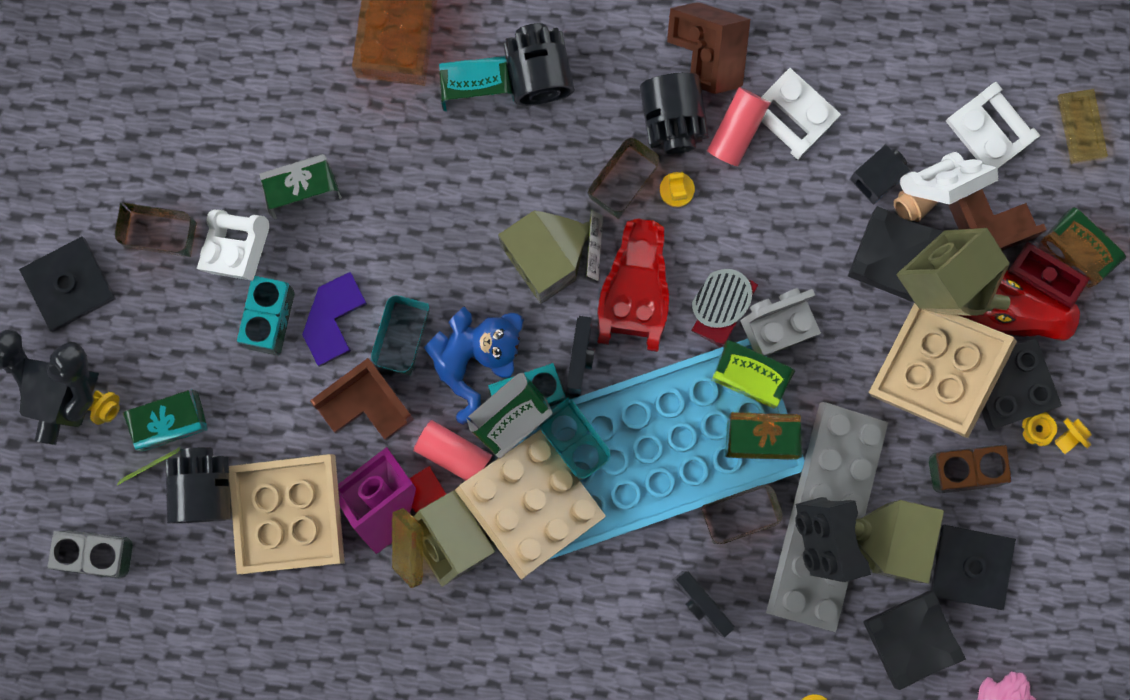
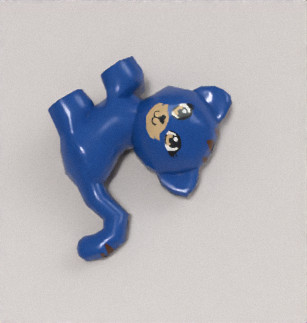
M464 306L448 322L453 332L447 337L439 331L423 347L432 358L434 369L440 380L449 385L456 395L468 402V406L456 415L458 423L464 425L468 423L467 419L472 421L468 416L481 406V394L467 386L463 381L470 358L475 357L480 364L490 368L495 375L501 378H510L514 372L513 360L517 356L520 342L519 332L524 321L523 317L518 313H508L502 317H487L474 328L471 327L473 321L471 313Z

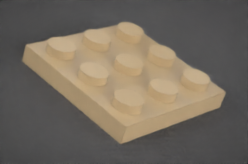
M914 303L869 394L885 403L969 438L1017 341L1010 335L962 316L930 312L919 309Z
M541 429L511 449L501 459L498 458L455 489L521 580L606 517Z
M334 454L229 466L237 574L345 563L336 456Z

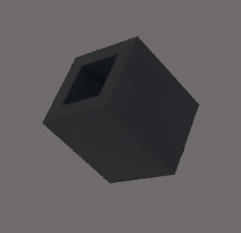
M885 144L853 173L850 180L874 205L900 182L901 177L909 173L910 169L906 166L907 161L898 150H891Z

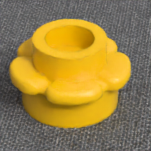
M1047 412L1023 419V437L1029 444L1036 443L1038 446H1046L1052 442V439L1057 434V424ZM1038 425L1042 427L1041 432L1036 431Z

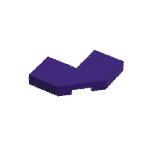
M351 272L318 287L302 335L318 367L351 351L336 320L367 304Z

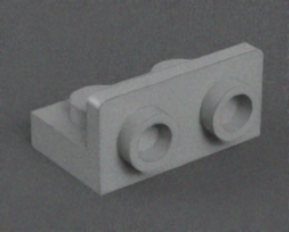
M799 288L780 295L779 302L772 304L770 299H766L750 307L752 313L740 321L753 351L768 356L821 334L807 302L816 296L813 289L800 293Z

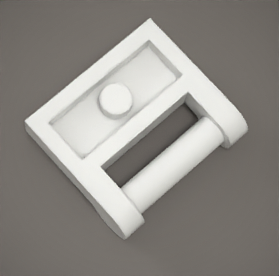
M791 68L761 97L777 105L807 133L803 139H800L769 109H767L761 121L792 149L790 153L797 160L841 116L832 105Z
M994 82L951 115L946 122L977 160L982 161V164L1000 168L1038 139L1040 134L1035 128L1030 129L1001 94L1003 89L1000 85ZM987 102L993 105L1019 137L1016 142L1011 143L982 107Z
M952 152L945 155L941 162L918 173L914 171L905 174L900 179V185L902 190L908 195L952 204L998 181V168L982 164L980 160L972 159L965 161L959 153Z
M211 210L206 219L209 230L204 246L201 249L197 269L211 274L253 281L269 231L268 219L265 216L252 215L248 218L228 215L223 210ZM227 229L247 231V240L241 241L225 238Z

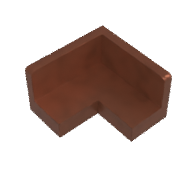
M700 2L670 8L667 42L693 51L690 73L699 75L701 89L718 94L743 86L751 19Z
M983 189L952 204H948L959 230L988 228L1002 251L1034 239L1047 230L1045 224L1036 226L1027 203L993 215Z
M369 358L310 400L334 433L339 432L365 413L386 441L414 420Z

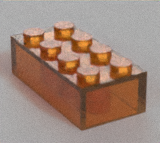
M362 0L352 69L356 77L425 86L437 0Z

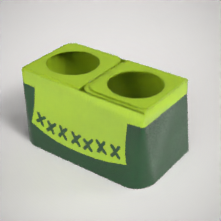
M727 340L711 381L774 409L778 406L795 370L740 344Z

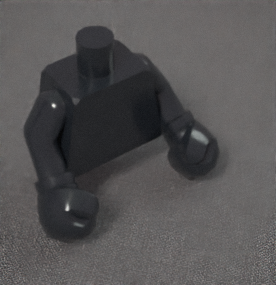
M3 330L0 332V370L4 369L6 373H11L18 384L21 396L19 411L21 416L39 420L34 441L57 445L61 425L72 427L82 425L85 414L94 403L93 391L99 373L88 370L87 355L84 349L75 342H69L60 346L50 355V362H45L27 357L22 347V337L17 331Z

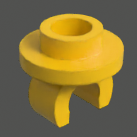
M673 172L666 175L661 181L660 196L671 207H683L692 200L695 186L688 175L683 172Z
M95 391L93 394L94 403L89 409L91 411L90 420L96 425L111 422L120 410L119 396L114 392L103 394L100 391Z
M1067 417L1063 422L1069 430L1055 440V444L1064 454L1069 452L1079 442L1088 449L1091 446L1088 438L1092 436V433L1079 419L1072 422Z

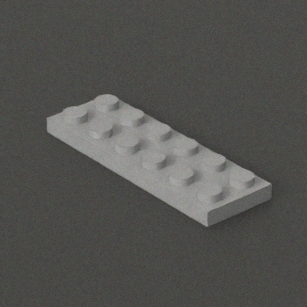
M826 402L819 403L766 610L767 614L836 632L849 581L840 582L810 576V571L806 568L803 560V552L805 551L803 538L796 527L795 518L797 510L795 504L820 497L827 498L830 501L854 500L858 510L857 519L864 517L888 422Z

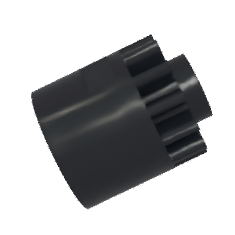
M534 23L518 28L515 37L506 38V43L503 45L516 104L534 106L558 101L570 96L575 91L562 31H559L558 28L548 30L546 24Z
M688 72L665 74L648 79L640 85L650 148L658 147L659 150L664 149L665 154L669 155L682 154L695 150L696 143H701L702 139L709 138L699 75Z
M197 447L180 449V457L165 460L167 523L231 520L229 457L213 456V448Z

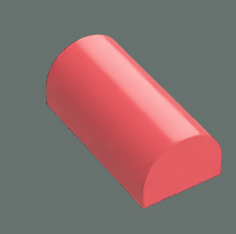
M739 87L707 152L726 163L739 166L771 102Z
M430 420L414 447L416 453L465 481L487 467L494 456L433 420Z

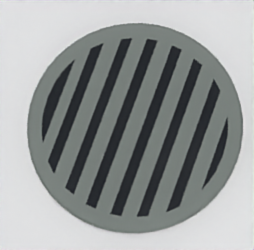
M721 269L710 273L692 301L694 315L704 325L714 328L726 327L735 323L746 313L752 300L751 284L742 273L733 269Z

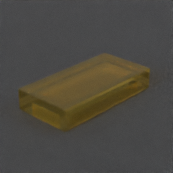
M1094 89L1059 94L1057 98L1071 164L1108 157Z
M402 508L392 512V568L410 588L422 584L424 528L407 510Z

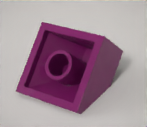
M386 447L338 484L340 508L353 529L375 554H378L405 533L416 491L412 481L388 447Z

